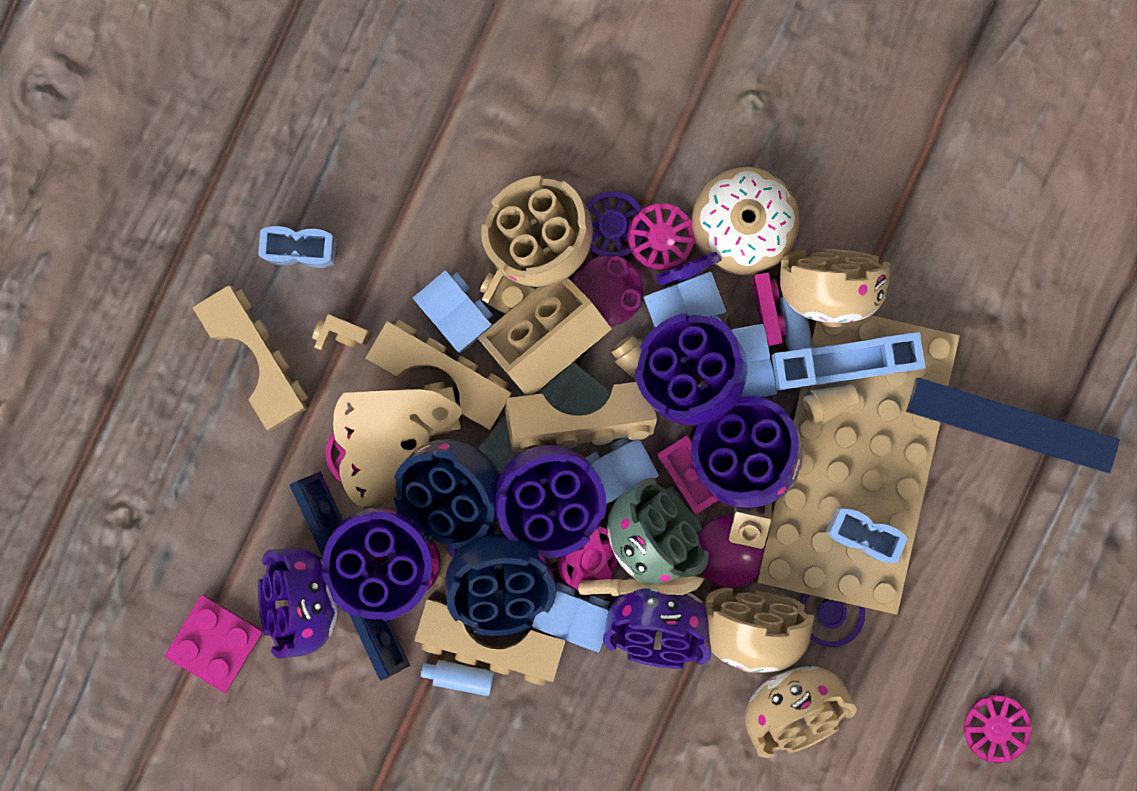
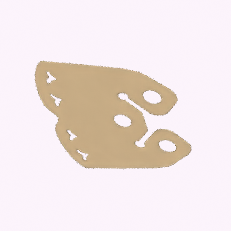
M381 390L343 393L335 406L333 432L337 443L346 451L339 468L341 481L349 498L359 507L394 501V497L397 495L396 478H394L397 469L417 448L430 442L428 431L417 422L411 421L410 415L417 414L421 421L436 432H445L451 429L462 414L461 407L432 390ZM349 402L354 410L345 415V411L348 409L347 403ZM443 407L448 411V416L444 420H436L432 416L433 410ZM345 426L355 430L350 438H347L348 431L345 429ZM406 437H412L416 440L417 445L412 450H405L401 447V441ZM352 464L360 469L354 476H352L354 471L351 466ZM356 487L366 489L363 498L360 496L361 492L356 490Z

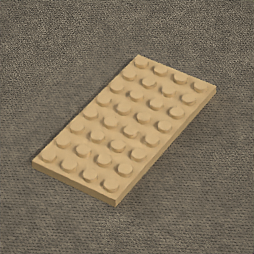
M872 315L859 321L842 323L840 327L823 326L821 321L815 320L811 337L813 348L920 332L925 368L800 387L793 423L800 434L803 444L802 467L798 478L789 491L774 501L771 523L765 542L760 572L757 576V583L898 614L940 422L907 413L906 410L916 378L949 386L960 335ZM850 383L854 385L859 397L858 404L849 407L823 425L819 422L812 424L808 420L803 408L802 398L808 396L809 391L840 387ZM835 508L856 510L866 515L873 523L890 525L900 530L908 540L898 563H886L873 559L860 548L848 547L831 539L825 531Z

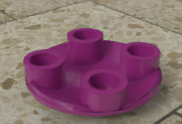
M613 255L595 257L586 262L574 276L573 283L593 303L609 326H616L626 322L637 312L643 299L641 276L636 268L622 257Z
M733 516L721 517L710 522L698 536L702 549L709 552L708 564L702 572L703 576L713 584L725 588L741 587L754 580L760 572L765 546L760 549L729 541Z

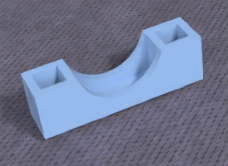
M920 332L848 344L780 352L771 355L777 391L925 368Z

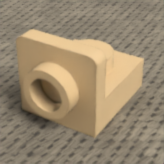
M498 269L495 275L488 273L479 291L484 294L482 298L483 303L507 314L535 289L509 279Z
M328 314L326 320L320 319L318 321L312 339L317 340L315 348L325 351L332 333L335 332L337 333L336 341L355 348L357 342L366 345L371 332Z
M772 503L755 508L734 506L729 541L745 546L764 548L772 518Z

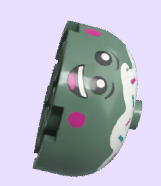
M648 478L624 492L616 500L608 518V537L618 562L635 580L646 584H659L680 577H695L707 567L709 552L702 549L698 540V536L703 530L701 523L686 500L673 487L670 486L665 490L656 484L654 478ZM671 520L674 526L662 533L665 530V523Z

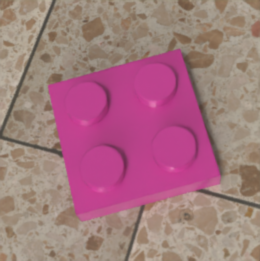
M202 594L164 657L223 693H227L263 634V630Z

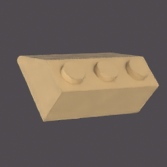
M567 277L558 283L540 286L481 334L478 340L527 396L534 395L538 390L542 389L563 369L571 365L575 359L593 344L597 343L611 330V327L593 303Z

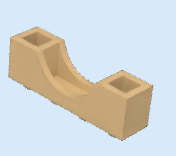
M228 285L192 308L210 338L215 340H240L255 354L259 365V380L256 389L248 400L266 430L272 431L307 410L308 408L304 401L308 399V396L299 381L296 380L292 383L285 372L290 366L280 350L273 352L267 342L271 335L261 319L256 322L248 311L253 305L243 289L236 291L234 287Z
M397 320L396 324L393 325L387 321L365 359L397 377H401L409 370L421 366L436 367L445 371L452 377L458 387L462 415L492 431L506 406V398H511L512 393L506 390L509 383L492 373L488 379L475 372L478 365L461 355L457 361L444 354L447 347L430 337L426 343L414 337L417 330L404 322Z
M637 382L613 385L611 396L606 404L596 412L582 416L568 415L558 411L548 403L543 394L506 398L505 418L511 452H523L541 445H557L569 449L580 443L592 442L595 445H603L612 442L614 439L627 437L630 440H641L654 433L657 421L655 410L641 394Z
M430 597L426 600L415 637L416 642L422 643L421 650L441 655L442 650L456 653L455 660L471 665H476L477 660L490 663V670L504 675H510L511 670L525 674V681L542 686L545 685L546 680L554 681L565 644V639L531 628L522 639L511 645L492 646L485 644L470 632L466 624L460 620L456 622L451 617L447 602Z

